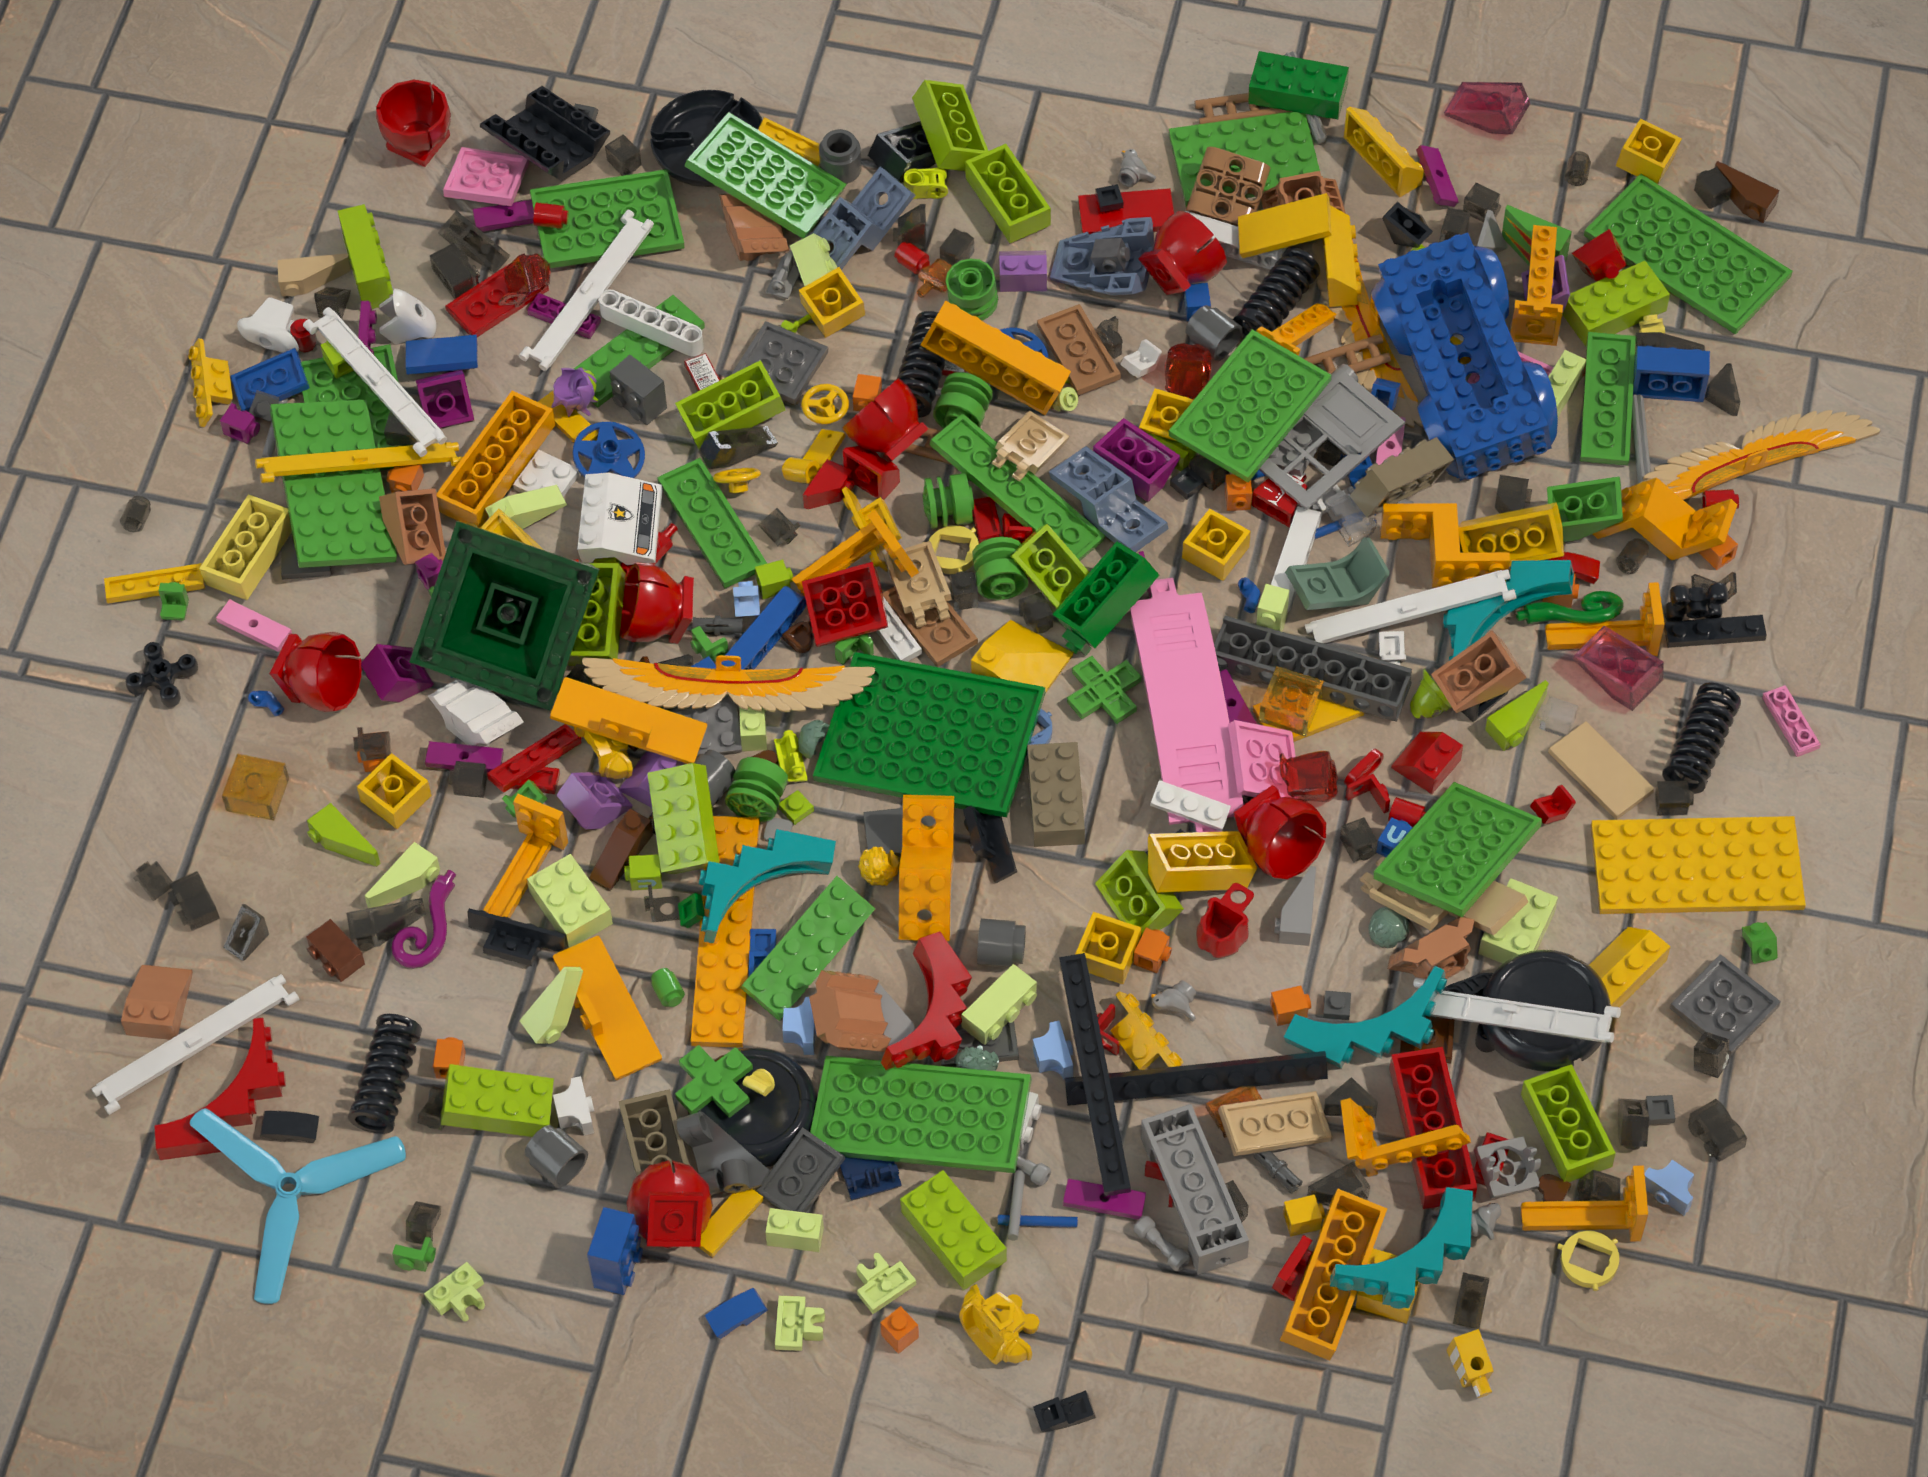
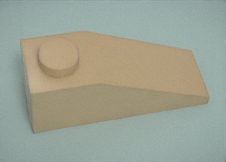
M348 253L278 260V283L281 296L307 294L350 272L351 265Z

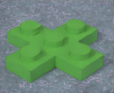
M1091 655L1072 668V674L1084 687L1067 697V703L1081 719L1102 707L1114 722L1118 724L1137 712V706L1125 692L1139 684L1142 676L1127 660L1106 672Z
M700 1045L679 1060V1065L693 1080L677 1091L675 1097L690 1114L697 1113L713 1100L730 1118L749 1103V1097L735 1082L753 1069V1065L736 1047L717 1062Z

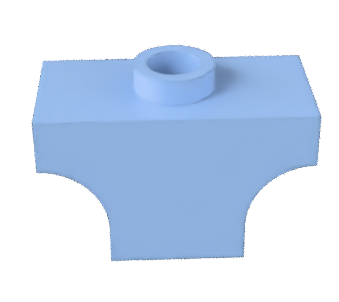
M753 581L738 582V587H733L735 617L760 615L758 585L753 586Z
M805 997L804 1002L800 1006L784 1008L783 1041L784 1043L799 1045L803 1049L804 1055H814L816 1029L810 998Z
M1059 1020L1050 1022L1049 1031L1044 1036L1033 1039V1054L1039 1073L1055 1071L1063 1079L1073 1077V1063L1071 1060L1073 1048L1070 1040H1065Z
M1671 1160L1665 1168L1660 1170L1649 1167L1645 1172L1646 1190L1653 1194L1658 1202L1669 1205L1685 1216L1693 1200V1196H1691L1688 1189L1692 1184L1694 1174L1674 1160Z

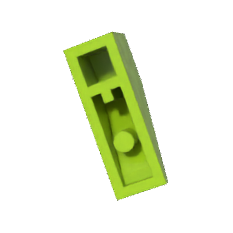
M1546 680L1487 717L1485 731L1503 751L1511 746L1516 747L1523 741L1547 696L1549 683Z
M329 803L307 820L309 827L307 833L314 843L317 844L319 842L327 850L376 867L381 864L377 850L332 803Z

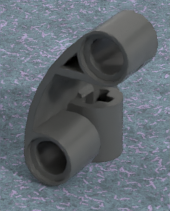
M697 1112L677 1119L678 1133L681 1139L692 1147L699 1175L709 1184L711 1195L724 1191L727 1193H738L760 1187L764 1184L770 1170L706 1114Z

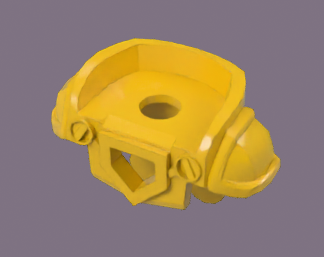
M574 727L576 735L584 737L596 753L601 777L621 779L632 776V762L627 754L628 744Z
M974 1284L964 1296L959 1313L961 1324L968 1336L993 1364H998L1002 1360L1005 1363L1011 1362L1015 1364L1024 1360H1031V1347L1019 1337L1018 1333L1023 1330L1027 1334H1034L1039 1328L1038 1316L1024 1313L1022 1310L1023 1301L1020 1296L1011 1294L1006 1297L998 1292L985 1300L980 1294L977 1284Z

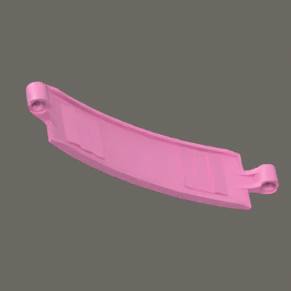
M1173 578L1157 579L1148 588L1150 599L1138 600L1131 607L1130 615L1147 693L1161 778L1163 782L1230 805L1231 808L1227 818L1235 817L1234 812L1243 806V798L1237 792L1228 726V712L1202 593L1178 595ZM1167 812L1169 825L1193 822L1195 824V832H1222Z

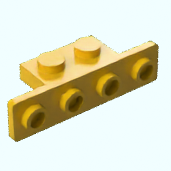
M198 338L194 346L190 347L188 357L192 363L191 378L194 379L193 396L196 398L197 404L196 417H198L199 426L205 427L213 415L211 402L230 404L233 397L228 361L206 357L204 340Z
M847 487L842 489L845 496L843 502L852 511L854 516L851 519L857 529L868 525L871 521L867 515L876 510L897 541L902 539L890 511L881 497L862 508L856 495ZM879 544L870 551L869 558L875 567L879 566L887 572L888 568L882 552L884 547L882 546L883 544Z
M1117 992L1115 994L1129 1014L1110 1031L1120 1042L1138 1069L1145 1070L1159 1056L1162 1057L1168 1067L1182 1066L1183 1060L1176 1052H1171L1168 1048L1169 1042L1162 1033L1156 1032L1153 1027L1154 1021L1148 1014L1142 1013L1138 1007L1140 1003L1131 993Z

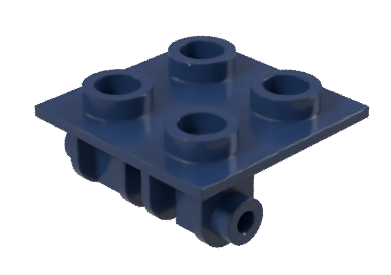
M845 1157V1160L840 1165L851 1201L902 1186L897 1164L893 1161Z

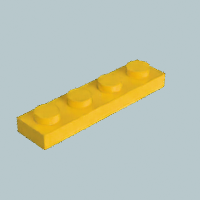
M202 563L104 578L107 603L160 596L158 591L160 583L177 582L184 584L186 591L205 589V582L199 570Z

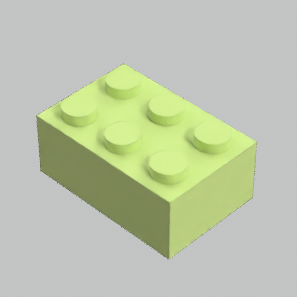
M571 854L527 878L531 896L555 930L566 934V945L568 948L581 943L613 924L610 908Z
M1510 878L1507 887L1524 894L1528 903L1494 936L1484 932L1479 954L1503 964L1517 955L1538 950L1555 913L1558 901L1557 896Z

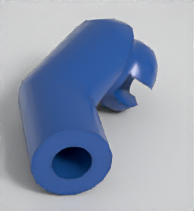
M1246 577L1241 578L1238 581V588L1246 598L1244 611L1255 613L1261 595L1260 590L1253 581Z
M252 691L249 693L248 700L254 706L267 707L274 716H279L284 712L283 706L272 692Z

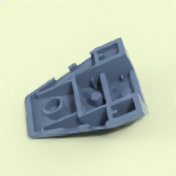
M1129 218L1122 220L1123 224L1111 228L1107 225L1101 227L1102 231L1092 234L1085 232L1060 240L1050 279L1108 295H1130L1145 291L1150 274L1138 258L1145 252L1153 251L1154 234L1152 218ZM1122 238L1130 251V259L1126 263L1125 271H1097L1091 260L1095 239Z

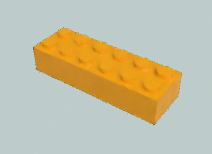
M946 300L921 343V346L972 375L981 378L988 384L1044 415L1051 408L1071 373L1063 365L1048 359L1042 353L1034 351L1019 340L1009 337L998 328L986 324L978 317L970 315L957 305L951 304Z
M512 390L436 493L439 512L455 520L473 523L481 528L489 518L485 508L503 499L555 427L553 409Z
M1336 1190L1280 1341L1326 1360H1331L1337 1349L1357 1291H1343L1337 1287H1331L1330 1276L1336 1264L1356 1266L1368 1264L1388 1208L1343 1190Z

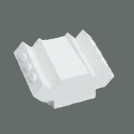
M455 679V681L428 695L429 699L441 713L446 728L466 745L488 747L491 741L524 723L516 711H511L506 703L492 691L459 679Z

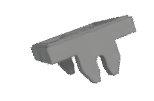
M1523 1136L1478 1146L1473 1150L1490 1199L1539 1187L1540 1182L1536 1171L1540 1169L1541 1160H1534L1537 1149L1532 1146L1527 1147ZM1504 1149L1516 1152L1522 1160L1513 1162L1507 1158ZM1496 1152L1498 1162L1495 1167H1492L1496 1162V1158L1491 1155ZM1506 1162L1510 1164L1512 1174L1504 1175L1500 1171V1163ZM1525 1169L1524 1179L1521 1183L1516 1184L1514 1179L1516 1171ZM1499 1177L1505 1179L1507 1186L1498 1182L1497 1179Z

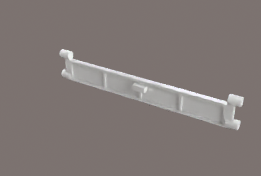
M626 210L620 218L621 222L626 225L532 350L526 346L519 354L521 360L527 361L530 357L541 362L539 368L543 371H547L599 302V295L610 287L654 226L651 220L646 219L642 223L633 218L634 213L632 211Z
M328 307L323 311L325 315L323 318L314 323L310 319L304 322L303 326L310 334L316 333L317 330L320 331L418 441L413 445V450L420 457L427 454L426 447L437 441L439 444H444L447 441V437L335 311Z
M1507 569L1312 621L1309 624H1305L1307 634H1314L1316 642L1327 643L1500 595L1503 596L1504 602L1517 598L1514 589L1509 591L1507 589L1505 580L1511 579Z
M282 974L273 977L99 1082L91 1090L96 1097L103 1094L109 1103L104 1108L108 1115H111L121 1108L117 1102L282 1001L289 1007L300 999L295 991L288 994L282 985L286 983V980Z
M1416 977L1414 979V987L1420 988L1426 979ZM1443 991L1441 994L1437 992L1434 998L1436 1006L1431 1016L1612 1043L1614 1033L1609 1032L1612 1017L1619 1018L1621 1009L1619 1007L1606 1006L1604 1015Z

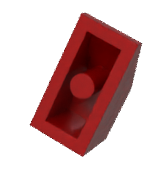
M826 459L803 493L804 508L812 509L841 502L844 498L842 489L847 487L852 491L854 487L852 470Z

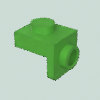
M177 582L160 583L158 591L162 601L161 619L185 620L189 603L185 585Z
M700 626L691 630V647L696 654L700 653L703 659L709 656L712 661H716L717 656H725L728 653V641L725 637L712 643Z
M863 634L838 641L835 645L836 660L844 665L854 655V652L859 650L865 654L873 655V640L868 634Z
M528 780L512 797L505 795L502 798L507 804L505 809L515 818L513 801L517 794L542 804L548 799L531 780Z
M1757 922L1742 927V936L1751 948V960L1754 964L1778 958L1777 937L1767 922Z
M425 1237L421 1250L395 1244L392 1255L395 1265L407 1271L416 1269L426 1272L428 1264H432L434 1261L436 1248L433 1247L432 1239Z

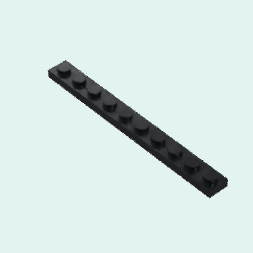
M1085 953L1059 957L1104 1196L1131 1192V1186Z
M1325 1051L1108 1073L1114 1101L1328 1079ZM1082 1076L1065 1078L1067 1106L1087 1104Z

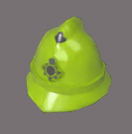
M1425 668L1423 669V679L1420 680V685L1410 702L1411 713L1417 719L1439 716L1443 711L1452 708L1434 678Z

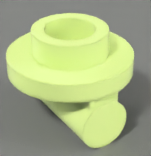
M1071 387L1062 388L1056 402L1053 404V408L1056 411H1061V409L1064 411L1074 410L1078 404L1077 392Z

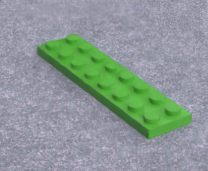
M963 413L931 439L929 445L961 473H966L969 480L1024 527H1032V534L1040 526L1048 524L1079 561L1104 541L1105 535L1032 472L1028 471L1019 482L1012 477V474L1017 470V465L1007 459L1000 469L993 465L992 461L997 457L996 453L998 450L995 449L997 442Z

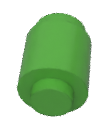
M662 968L654 972L651 976V986L661 1004L665 1007L679 1005L684 998L685 992L674 972L668 968Z

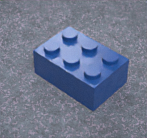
M1637 346L1634 363L1633 395L1640 394L1643 398L1704 402L1710 375V351L1677 349L1674 347Z
M603 1207L587 1254L594 1288L625 1295L627 1286H632L635 1278V1272L633 1271L635 1263H640L643 1254V1248L640 1247L641 1237L638 1236L639 1225H636L634 1214Z

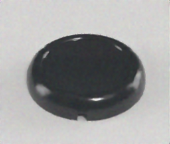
M699 90L686 93L669 102L655 117L650 131L652 152L661 168L666 170L674 179L693 186L714 187L713 183L685 167L687 159L728 112L757 130L762 123V117L747 100L741 97L737 101L734 99V94L730 92Z
M1534 950L1509 959L1491 975L1482 993V997L1604 1015L1605 1007L1611 1006L1606 986L1594 969L1573 955L1556 950ZM1481 1024L1488 1041L1501 1056L1520 1067L1536 1071H1554L1568 1065L1574 1066L1575 1060L1579 1058L1581 1061L1586 1060L1602 1044V1042Z
M741 1048L738 1050L752 1063L753 1069L735 1083L749 1097V1103L730 1118L713 1100L698 1112L706 1114L765 1167L773 1166L778 1162L802 1127L808 1132L811 1131L817 1102L816 1091L806 1071L787 1055L767 1048ZM724 1055L719 1056L714 1061L717 1062ZM757 1069H765L772 1075L775 1087L767 1096H763L744 1086V1078L751 1076Z

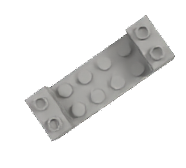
M1192 1104L1143 1119L1141 1122L1142 1143L1150 1161L1156 1159L1189 1237L1188 1253L1197 1275L1248 1258V1236Z

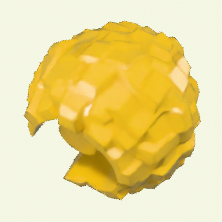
M873 847L862 852L858 867L861 877L872 886H887L893 880V877L898 874L899 862L893 850L886 854L883 847Z

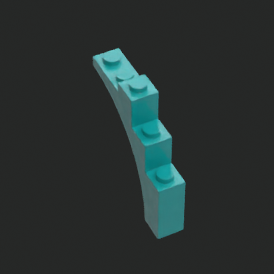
M1571 560L1512 561L1511 570H1509L1511 579L1506 580V586L1508 591L1515 590L1517 599L1504 602L1503 596L1500 595L1448 609V613H1444L1443 624L1444 628H1448L1451 637V648L1454 649L1453 656H1449V661L1485 636L1500 619L1515 609L1532 601L1550 596L1572 594L1574 571Z
M776 829L774 838L768 839L766 850L742 845L740 854L735 853L733 866L708 861L707 869L701 870L698 884L703 885L701 895L707 896L705 909L709 910L708 917L703 916L701 931L705 932L704 942L714 944L718 927L726 912L739 897L754 886L771 878L787 874L817 873L829 875L836 841Z
M1434 966L1424 984L1408 1000L1394 1010L1373 1019L1357 1023L1332 1024L1313 1021L1295 1014L1284 1035L1285 1042L1307 1053L1325 1051L1327 1062L1341 1069L1344 1063L1349 1064L1355 1051L1352 1049L1353 1046L1382 1059L1384 1053L1388 1054L1394 1044V1040L1391 1039L1392 1036L1421 1049L1424 1043L1428 1044L1434 1033V1030L1431 1029V1021L1425 1017L1426 1015L1431 1016L1436 1006L1434 998L1437 992L1440 994L1443 992L1447 984L1445 971Z
M1446 1187L1440 1201L1438 1219L1435 1225L1416 1246L1396 1258L1375 1264L1357 1266L1336 1264L1330 1276V1286L1337 1287L1343 1291L1356 1290L1369 1295L1381 1294L1383 1295L1382 1304L1390 1305L1396 1309L1409 1308L1415 1296V1281H1419L1422 1284H1437L1443 1272V1257H1447L1450 1260H1465L1471 1247L1473 1191Z

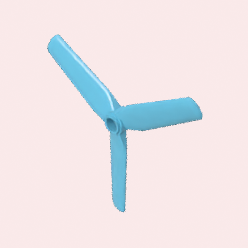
M206 1108L201 1109L190 1120V1125L250 1177L275 1189L277 1196L266 1216L254 1300L263 1304H273L280 1299L299 1220L297 1199L301 1195L323 1194L406 1159V1151L399 1137L394 1136L312 1161L296 1173H286L275 1157ZM285 1184H293L295 1189L286 1192L282 1187Z

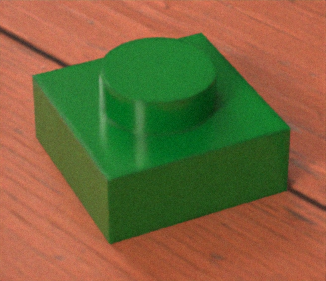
M1067 629L1062 635L1067 642L1065 646L1077 655L1078 652H1081L1087 656L1092 648L1089 644L1071 630Z
M693 893L678 903L680 925L682 927L690 928L705 916L702 895Z

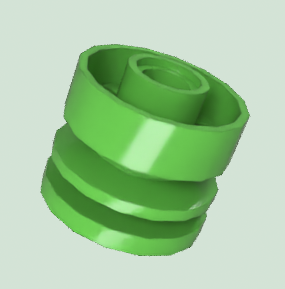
M970 258L961 260L950 268L946 276L949 303L957 305L963 311L978 317L980 320L991 316L997 308L999 299L994 272L988 263L980 259Z
M955 372L948 375L941 389V395L933 409V418L944 429L963 413L981 428L985 412L993 397L990 386L984 380L972 374Z
M966 473L950 475L947 487H944L940 476L936 477V488H933L931 478H924L923 505L925 516L929 521L931 529L938 527L937 517H941L942 526L947 527L948 516L950 515L953 516L956 526L972 524L974 500Z
M996 537L985 540L972 551L974 570L976 571L977 590L981 596L992 600L1010 599L1018 596L1028 587L1027 574L1011 557L1021 545L1019 541L1008 537Z
M758 757L741 759L733 775L734 781L730 784L729 791L726 794L725 804L731 811L741 817H755L760 822L770 821L776 815L777 807L780 804V797L783 795L788 782V775L781 767L768 760Z

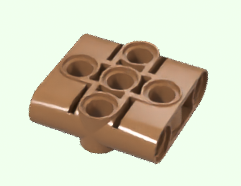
M1207 147L1186 211L1238 227V216L1257 212L1271 169L1270 166L1220 148ZM1235 165L1238 166L1241 171L1233 172L1230 170L1229 167ZM1207 179L1212 185L1204 186L1200 181ZM1228 186L1234 192L1229 194L1224 192L1222 188ZM1253 194L1256 199L1250 201L1245 198V195ZM1221 207L1224 208L1227 211V213L1221 215L1218 214L1215 209Z

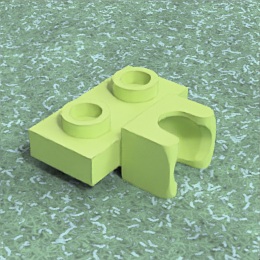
M879 1253L874 1254V1269H867L863 1264H858L856 1268L858 1277L865 1284L857 1290V1295L872 1314L916 1285V1279L901 1261L889 1268V1265Z
M468 1262L424 1293L428 1302L441 1316L453 1308L454 1312L465 1322L469 1320L465 1312L468 1306L474 1305L480 1310L485 1307L484 1300L477 1291L479 1287L484 1285L483 1279Z
M779 1296L775 1350L802 1351L803 1338L807 1341H822L824 1339L823 1328L813 1324L825 1321V1310L823 1308L805 1307V1297Z

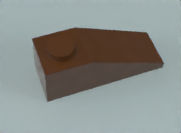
M1719 161L1715 163L1713 180L1743 214L1764 223L1777 204L1780 190Z
M629 809L613 831L589 876V880L611 891L625 873V866H629V856H638L653 836L651 820Z

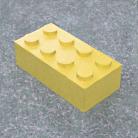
M248 494L199 568L205 585L248 600L292 533L288 508Z

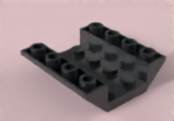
M540 86L527 94L525 109L510 119L504 120L495 114L480 123V128L560 181L590 164L610 135V130L544 86Z

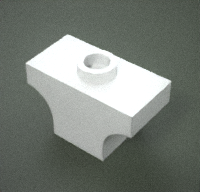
M581 1076L571 1078V1084L566 1091L553 1095L560 1128L575 1127L580 1129L584 1136L593 1134L594 1130L590 1112L594 1111L591 1096L586 1097Z

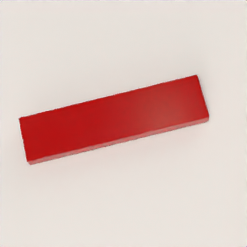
M564 724L488 772L487 778L504 793L581 744V737L576 735L575 731L567 724Z

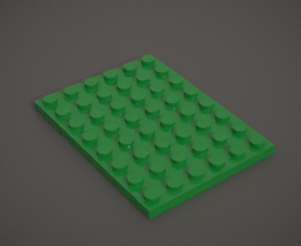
M854 652L849 667L875 668V673L869 677L872 678V682L868 686L863 687V692L852 694V699L839 701V705L836 706L813 773V780L903 798V795L954 796V808L965 809L972 805L980 813L1007 818L1028 752L1027 745H1030L1046 694L1045 687Z

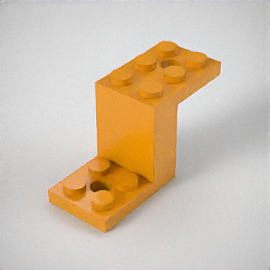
M1656 477L1622 489L1623 521L1592 535L1600 539L1629 528H1634L1673 561L1724 544L1738 504L1729 499L1695 511Z
M1457 503L1383 504L1380 539H1429L1432 588L1500 570H1509V552L1460 553Z
M903 795L902 852L899 866V940H918L940 931L946 941H950L951 884L954 852V796ZM924 816H932L936 822L932 826H925L921 819ZM926 909L931 912L932 916L928 920H922L917 913L920 910Z

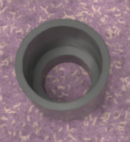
M836 129L828 132L819 145L820 168L846 184L851 183L859 177L862 170L860 143L847 130Z
M1208 305L1199 308L1186 326V334L1190 336V341L1216 361L1224 359L1233 351L1243 332L1241 325L1218 308H1210Z
M707 750L704 754H699L694 763L706 765L713 808L733 782L735 768L722 754L714 750Z
M981 918L977 964L1011 967L1013 963L1023 964L1026 926L1016 925V921Z
M547 1125L530 1139L525 1148V1156L529 1158V1164L556 1188H561L567 1185L582 1170L588 1158V1151L561 1128L555 1129L551 1125Z

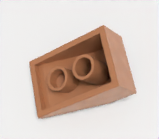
M436 489L401 491L379 496L383 522L403 564H415V561L430 553H433L438 560L441 559L443 561L446 551Z
M1493 630L1431 674L1456 713L1506 693L1527 678L1503 640Z
M141 965L126 998L121 1019L126 1035L168 1040L176 1037L179 1034L193 971L190 969Z

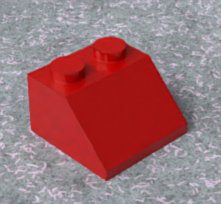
M859 446L846 447L843 450V466L852 470L854 485L875 498L881 497L885 500L900 483L899 468L893 462H887L879 457L875 451L863 449Z
M1420 732L1391 765V768L1425 791L1433 794L1461 761L1463 745L1444 732Z

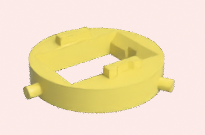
M947 526L939 529L930 537L929 541L935 554L940 539L963 544L970 543V550L967 552L965 560L936 556L943 573H959L961 575L974 565L972 551L979 544L974 534L976 532L974 527L969 530L963 526Z
M1582 1231L1572 1235L1564 1245L1558 1244L1557 1249L1562 1250L1561 1267L1563 1272L1573 1283L1582 1287L1593 1288V1291H1598V1287L1610 1282L1617 1272L1619 1252L1615 1244L1618 1243V1240L1616 1238L1611 1240L1604 1234L1595 1231ZM1577 1242L1591 1249L1611 1255L1608 1262L1609 1266L1606 1267L1603 1276L1569 1263Z

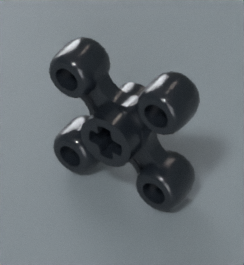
M1714 583L1708 587L1707 592L1702 587L1688 589L1685 585L1673 586L1669 591L1671 602L1666 603L1664 606L1665 618L1668 622L1682 621L1685 614H1687L1688 618L1692 619L1702 617L1705 619L1721 618L1723 614L1722 604L1728 601L1727 586L1724 583Z
M150 642L146 644L143 650L146 661L150 663L149 671L143 674L137 672L129 674L125 681L126 687L131 694L140 695L147 687L155 686V688L161 690L160 698L162 703L167 707H175L181 700L180 692L174 686L175 678L180 675L187 677L195 675L198 671V662L193 655L184 654L177 662L169 663V661L163 659L164 651L162 646L157 642Z

